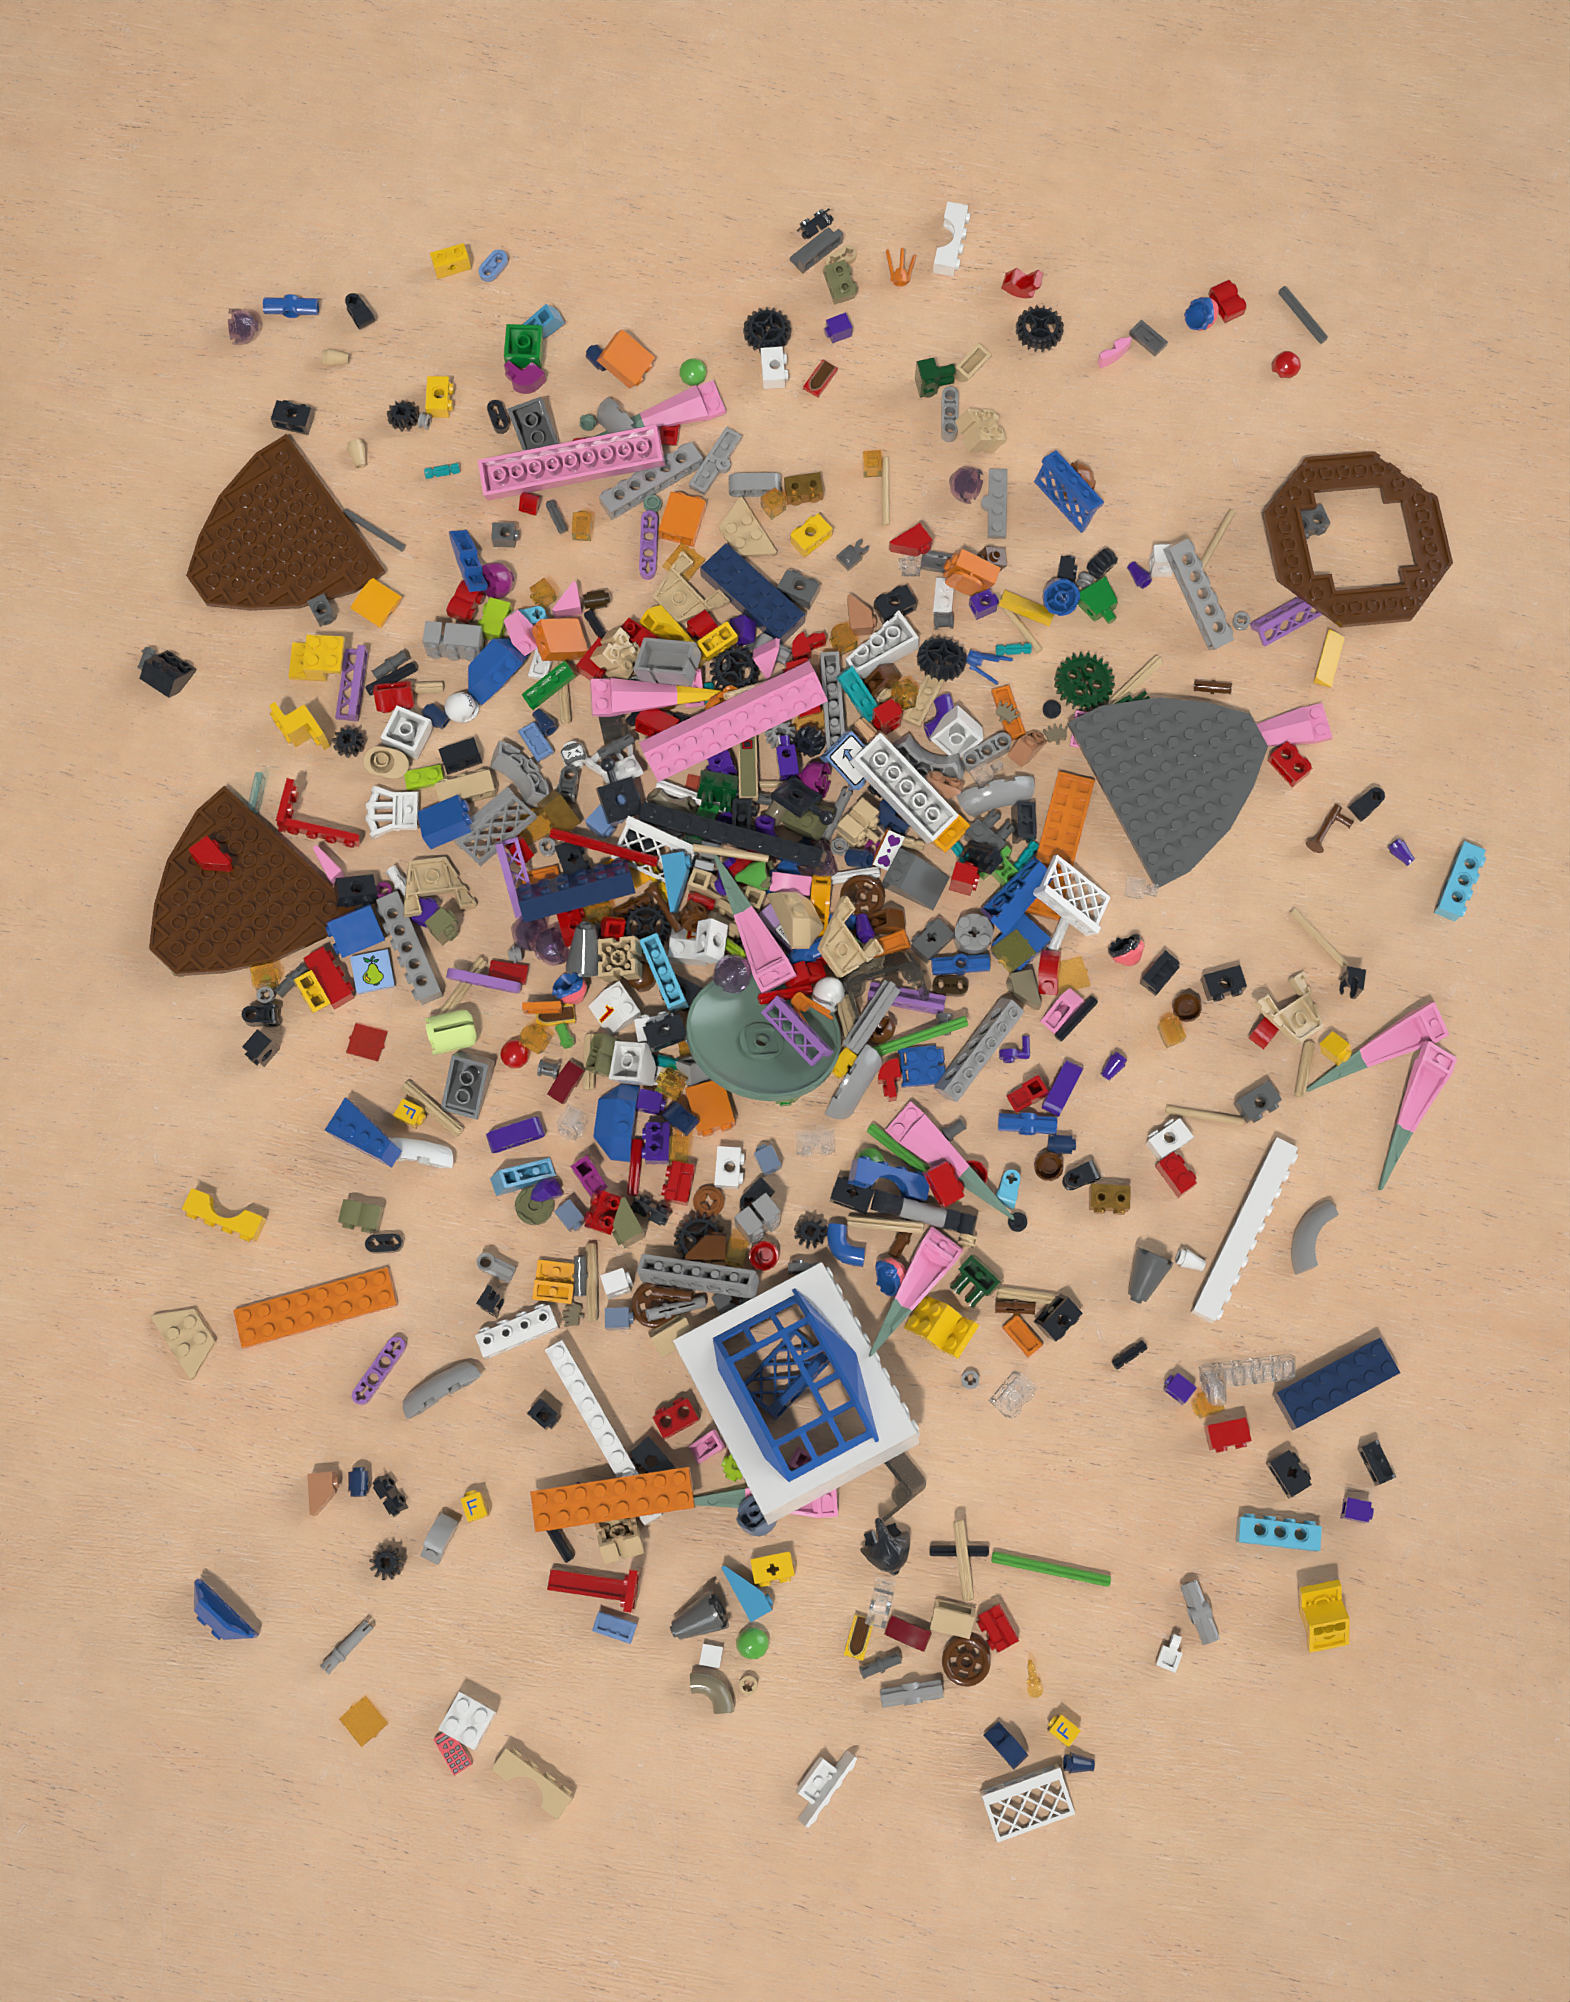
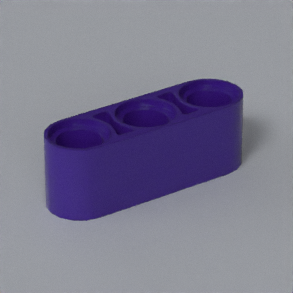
M1066 1060L1042 1109L1059 1117L1084 1068Z
M532 1117L486 1134L491 1153H499L545 1136L540 1117Z

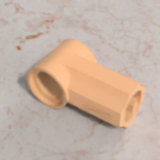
M864 717L859 719L852 727V730L865 742V746L879 733L889 741L882 731H877Z

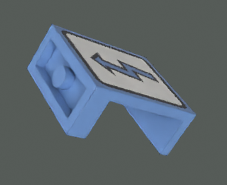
M846 731L820 758L824 763H830L849 784L847 787L849 790H859L865 785L864 781L866 779L849 761L865 745L852 731Z

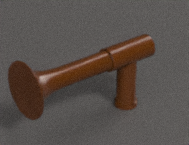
M1335 804L1316 838L1312 841H1306V846L1311 851L1316 853L1324 852L1322 841L1335 820L1350 829L1354 821L1339 814L1342 810L1341 806Z
M661 881L656 882L646 888L644 892L653 895L675 933H678L683 929L680 918L677 919L674 913L670 912L669 906L660 893L659 884Z

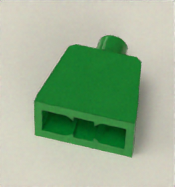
M1106 577L1079 592L1080 600L1077 605L1093 621L1103 617L1108 624H1111L1117 619L1113 611L1116 609L1118 601Z

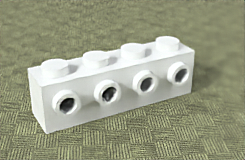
M541 1304L534 1307V1311L530 1313L525 1311L515 1315L516 1318L511 1321L505 1319L498 1322L497 1326L492 1329L486 1327L479 1330V1334L475 1335L483 1358L487 1360L558 1330L559 1327L551 1307Z

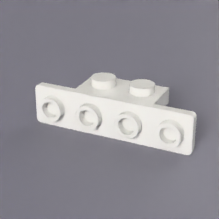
M849 1751L844 1753L835 1767L822 1757H819L795 1790L809 1801V1804L798 1818L805 1827L809 1828L817 1820L818 1814L829 1803L832 1794L841 1786L847 1773L854 1768L857 1758Z

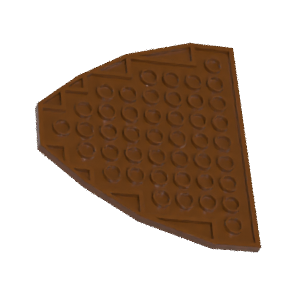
M285 434L256 452L218 496L198 536L186 576L207 606L257 611L303 608L309 606L307 601L323 593L327 601L350 595L361 590L369 580L373 578L378 579L386 574V572L290 438Z
M223 786L196 810L166 861L153 908L149 950L176 976L221 974L274 963L329 937L325 928L328 926L327 921L356 908L354 906L349 908L338 907L334 888L230 790ZM205 836H208L211 841L215 839L221 847L219 850L223 854L227 853L232 859L231 866L233 870L231 872L203 870L191 857L189 848Z

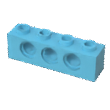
M1466 841L1459 847L1434 911L1435 914L1452 921H1456L1459 917L1464 916L1467 909L1464 906L1466 900L1469 901L1473 894L1471 887L1473 884H1476L1480 876L1477 873L1478 869L1483 867L1486 857H1484L1485 849ZM1464 863H1469L1472 869L1467 868ZM1458 879H1462L1465 885H1461ZM1452 896H1456L1459 902H1455Z
M655 933L639 940L670 1014L689 1007L658 934Z
M1245 1513L1243 1517L1237 1518L1236 1542L1320 1551L1322 1526H1316L1314 1521H1304V1524L1296 1523V1519L1284 1518L1283 1522L1275 1521L1276 1517L1263 1516V1519H1256L1254 1514ZM1256 1524L1261 1525L1263 1528V1533L1260 1536L1254 1532ZM1277 1526L1283 1530L1281 1538L1276 1537L1274 1534V1529ZM1296 1529H1300L1303 1532L1301 1540L1296 1539L1294 1535Z

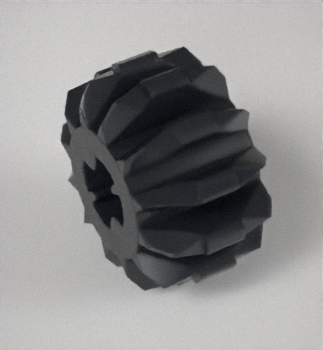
M402 399L401 403H398L395 400V406L389 405L390 410L387 411V420L394 429L399 428L402 432L404 428L409 430L410 425L415 426V421L418 420L417 410L410 401L405 403Z
M1105 548L1088 562L1086 569L1095 579H1099L1116 565L1118 558L1113 551Z
M348 725L347 730H344L341 727V732H335L336 738H332V742L335 744L333 748L335 751H338L340 756L345 754L346 758H349L350 754H353L356 757V751L362 752L360 746L365 745L364 740H362L364 736L362 733H359L357 728L352 730L351 726Z
M810 725L800 728L793 738L795 747L799 748L798 752L801 751L803 756L808 755L810 758L819 755L826 744L824 741L825 736L821 735V730H816V726L810 727Z
M804 1216L805 1223L798 1220L797 1224L800 1227H794V1231L798 1233L794 1235V1238H802L798 1244L801 1246L806 1242V1249H809L810 1244L816 1249V1241L822 1245L824 1241L820 1237H827V1234L822 1232L826 1230V1225L820 1226L822 1223L821 1219L814 1222L815 1216L811 1217V1221H808V1217ZM808 1228H812L811 1231H813V1229L815 1230L813 1236L811 1237L809 1236V1234H805L807 1233Z
M391 1545L387 1546L386 1551L383 1546H380L381 1554L374 1551L373 1555L377 1558L369 1560V1562L375 1563L374 1566L370 1567V1570H377L374 1575L377 1578L382 1574V1580L386 1581L387 1576L393 1580V1572L398 1575L401 1574L397 1567H404L403 1563L398 1562L404 1556H396L399 1553V1549L396 1548L392 1552ZM390 1558V1567L385 1566L384 1568L385 1563L383 1560Z

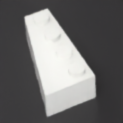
M898 610L890 621L887 620L878 632H874L866 643L861 644L845 659L846 668L853 666L861 680H863L878 665L892 664L919 649V637Z

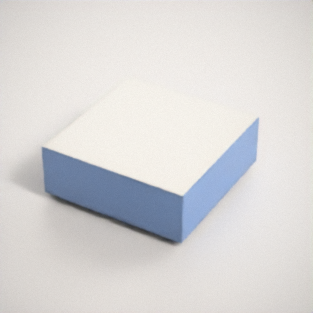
M703 1644L699 1665L720 1668L723 1647Z

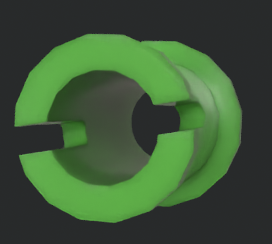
M566 1023L557 1025L555 1030L561 1041L560 1046L564 1049L572 1047L575 1040L571 1037Z

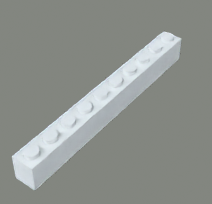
M1278 1137L1272 1142L1190 1313L1210 1323L1220 1320L1224 1312L1221 1308L1224 1302L1228 1303L1232 1295L1230 1289L1232 1285L1236 1286L1241 1275L1238 1272L1241 1267L1244 1268L1249 1260V1257H1247L1248 1251H1253L1257 1243L1255 1237L1257 1233L1261 1234L1266 1224L1263 1220L1273 1210L1274 1206L1271 1203L1274 1198L1277 1199L1282 1191L1279 1187L1282 1181L1286 1182L1290 1171H1288L1290 1164L1294 1165L1297 1160L1298 1154H1296L1298 1147Z
M563 1340L545 1349L616 1477L639 1475ZM658 1513L639 1517L644 1526H647L663 1515Z

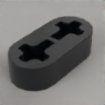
M492 400L487 405L488 415L494 431L498 434H504L509 430L508 418L503 404L499 400ZM493 407L498 409L499 414H495ZM501 419L503 427L499 426L498 420Z
M397 1234L371 1235L365 1241L366 1249L373 1254L396 1253L403 1248L404 1244L402 1238ZM393 1238H395L399 1244H396L395 1248H393L391 1245H386V1242H392ZM374 1239H376L378 1243L383 1244L377 1245L376 1249H373L372 1246H369L370 1243H373Z

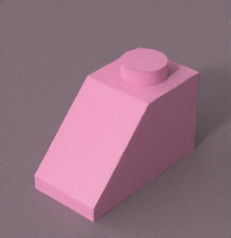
M518 609L504 618L512 644L524 656L538 648L535 637L532 634L533 625Z
M1069 988L1058 998L1040 1022L1055 1034L1075 1013L1084 1000Z

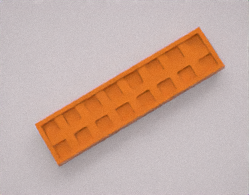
M1058 771L1036 856L1047 869L1054 855L1060 856L1073 867L1095 780ZM1057 863V874L1063 873L1061 865ZM1058 876L1060 887H1065L1064 876ZM1052 879L1051 883L1048 886L1052 889H1056L1054 880ZM1062 889V895L1065 899L1067 889ZM1038 898L1025 911V913L1056 921L1060 920V915Z
M385 1267L233 1310L241 1347L245 1349L397 1306L389 1269Z
M690 1467L530 1491L535 1532L696 1508Z

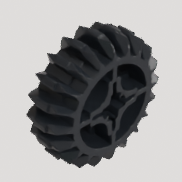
M1036 305L1035 309L1030 306L1028 311L1024 310L1022 312V315L1018 317L1016 322L1018 341H1022V346L1028 345V350L1034 348L1036 352L1040 349L1043 353L1046 348L1050 351L1052 346L1056 347L1057 342L1061 341L1064 332L1061 316H1057V311L1052 312L1051 307L1045 309V305L1042 308ZM1027 324L1030 325V332H1028L1026 329ZM1049 325L1052 326L1054 330L1053 333L1050 332V329L1048 328Z
M766 306L763 311L759 307L758 313L753 311L752 316L748 315L747 321L744 322V339L749 347L753 346L754 351L759 349L760 354L761 348L782 347L783 349V346H786L788 340H790V321L787 320L786 314L782 315L781 310L775 312L774 307L772 310H769Z
M937 635L935 639L930 637V639L925 640L917 653V665L920 666V671H925V676L930 675L931 680L936 678L938 682L941 679L947 682L948 679L953 681L955 677L958 678L964 671L967 663L966 652H964L963 647L959 646L958 642L954 643L952 638L947 640L945 636L941 639Z
M731 645L729 651L726 648L723 653L720 652L717 657H713L712 661L714 663H710L709 667L712 670H710L709 674L714 675L711 679L712 682L718 681L715 685L716 688L722 686V691L728 685H733V687L739 689L756 684L757 680L755 678L759 676V673L756 671L759 670V667L754 665L756 663L751 659L753 653L746 654L747 648L740 651L741 647L738 645L736 650H734L733 645ZM733 657L739 658L743 660V662H737L734 660ZM726 659L728 668L720 673L719 666ZM733 667L734 670L738 669L737 673L731 671V668ZM748 668L749 676L746 680L742 681L741 672ZM731 678L735 683L728 682L725 679Z
M650 902L647 907H644V903L640 904L641 908L634 905L635 911L628 909L629 916L623 915L626 921L623 937L635 936L641 940L644 937L656 933L653 928L659 920L662 927L658 936L664 947L665 943L663 940H669V936L666 934H671V929H669L671 925L663 910H659L658 905L652 908ZM650 915L651 917H649L648 919H643L640 916ZM635 921L638 926V929L636 930V934L632 935L630 932V928L632 923ZM646 925L647 927V925H649L650 931H646V929L644 931L642 926Z
M695 1213V1220H692L690 1215L687 1216L689 1223L682 1220L681 1224L684 1227H676V1230L681 1233L674 1234V1238L680 1239L674 1241V1246H680L676 1249V1252H683L680 1258L685 1259V1255L689 1252L684 1245L685 1236L693 1241V1248L697 1244L696 1237L703 1234L704 1236L707 1235L710 1228L714 1232H723V1226L717 1228L720 1221L717 1220L712 1223L713 1216L706 1220L705 1213H703L702 1219H699L698 1213ZM704 1225L698 1232L689 1231L693 1226Z

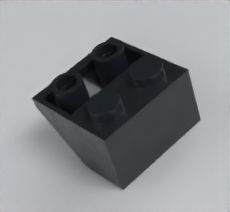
M166 650L144 661L139 679L170 698L181 692L195 674L196 669L188 662L175 656L173 652Z

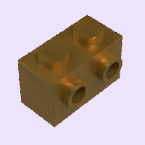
M820 472L784 477L787 505L797 506L806 502L817 503L823 500Z
M555 790L537 803L541 809L538 812L545 820L548 819L551 822L549 825L551 829L555 828L570 832L581 823L563 797Z
M1090 1185L1089 1210H1094L1096 1214H1105V1211H1113L1115 1215H1125V1212L1130 1210L1131 1186Z

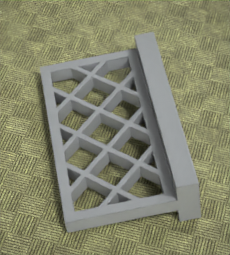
M506 787L471 817V833L454 839V842L481 867L497 853L496 846L491 845L492 839L500 838V841L514 838L538 817ZM515 803L518 804L517 810H509ZM520 814L530 815L525 820H520ZM508 815H516L515 821H507ZM503 816V822H495L496 819ZM506 826H514V830L505 833ZM502 827L501 833L493 834V828ZM489 828L488 834L480 835L482 831ZM487 839V845L478 846L479 840ZM475 840L474 846L466 847L469 842ZM486 850L485 855L479 859L477 852Z
M884 980L842 1043V1045L857 1055L901 990L895 987L894 983Z

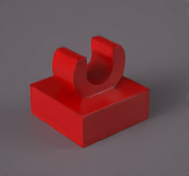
M522 492L518 511L536 516L539 507V496Z

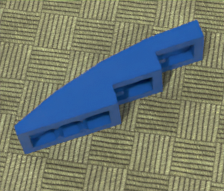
M467 530L449 531L455 558L469 592L487 590L488 584L482 574L483 567L477 558L478 550Z

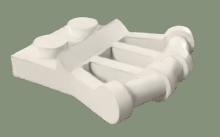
M634 744L626 747L628 748V757L623 758L621 753H615L618 759L615 762L614 768L617 781L629 777L634 779L644 774L641 766L635 759ZM596 752L591 758H587L584 763L589 769L601 775L606 784H610L607 772L603 771L601 766L596 764L601 759Z
M377 786L372 787V794L368 803H366L367 815L365 816L372 839L379 838L391 831L418 830V792H391ZM379 795L393 799V802L376 801ZM393 809V814L375 815V810ZM392 821V824L378 829L375 822Z

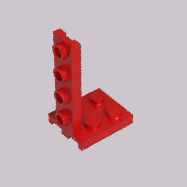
M286 778L276 816L277 827H279L278 831L284 833L287 831L292 835L300 833L310 839L321 838L332 844L339 842L349 848L360 846L358 834L294 820L293 803H297L299 792H297L298 787L295 786L294 779Z
M550 1569L547 1590L621 1601L620 1607L623 1608V1612L634 1614L640 1572L629 1570V1574H625L624 1580Z

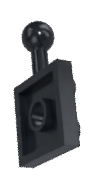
M611 757L603 758L600 766L603 771L607 772L610 784L598 787L596 791L607 824L626 819L628 816L632 817L640 814L642 804L633 777L617 781L614 772V759ZM617 795L623 796L625 800L622 806L617 805L615 802Z
M794 775L771 793V799L798 818L811 811L819 817L823 825H830L834 821V814L831 811H823L816 806L821 802L823 796L805 785Z

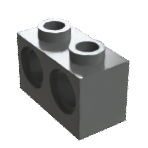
M1322 504L1317 505L1315 510L1300 511L1306 539L1315 534L1317 536L1322 535L1327 531L1330 520ZM1313 520H1318L1320 524L1315 523Z

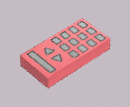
M445 1733L433 1739L454 1776L472 1765L471 1760L459 1741Z

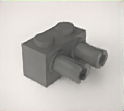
M992 810L983 821L977 819L966 830L964 840L966 842L975 841L995 846L1000 852L1005 848V840L1015 831V828L1012 825L1009 826L1010 823L1006 822L997 833H994L991 828L1001 817L998 813L995 815L996 812Z

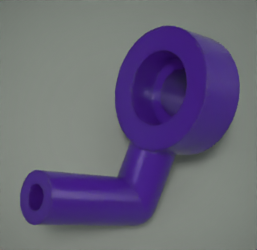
M729 857L724 861L723 865L725 868L728 869L735 863V859ZM718 871L719 878L715 880L714 886L719 894L726 896L727 894Z
M1022 1036V1051L1011 1048L999 1050V1059L1003 1060V1063H1014L1016 1059H1029L1030 1037Z

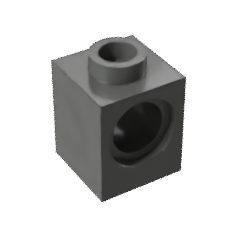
M492 522L491 540L493 547L515 548L516 541H519V530H516L514 523ZM504 533H509V536L503 537L502 535Z
M324 593L307 601L320 627L329 625L336 619ZM321 610H326L325 613L319 614Z

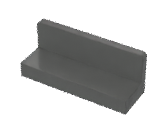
M828 227L790 257V261L804 274L843 243V233L839 229L833 232Z

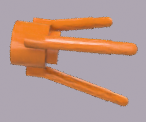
M902 247L899 268L894 272L890 252L886 249L891 275L890 281L895 286H906L910 282L916 255H913L908 272H906V269L903 268L904 248Z
M798 992L792 998L791 1004L794 1006L793 1009L806 1023L807 1021L800 1011L806 1012L810 1007L833 1020V1016L829 1014L831 1013L829 1009L806 997L803 993Z

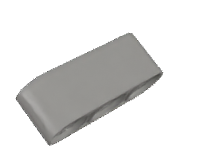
M951 386L944 388L941 398V438L945 442L955 441L958 432L955 423L958 419V391Z
M733 473L728 477L729 495L733 497H774L781 494V475L778 473Z
M999 733L967 751L962 759L964 771L968 773L975 772L1005 755L1010 749L1011 737L1007 733ZM1004 741L1007 745L1000 746L998 742ZM988 750L991 754L984 755L982 751ZM972 759L975 761V763L968 764L966 760Z

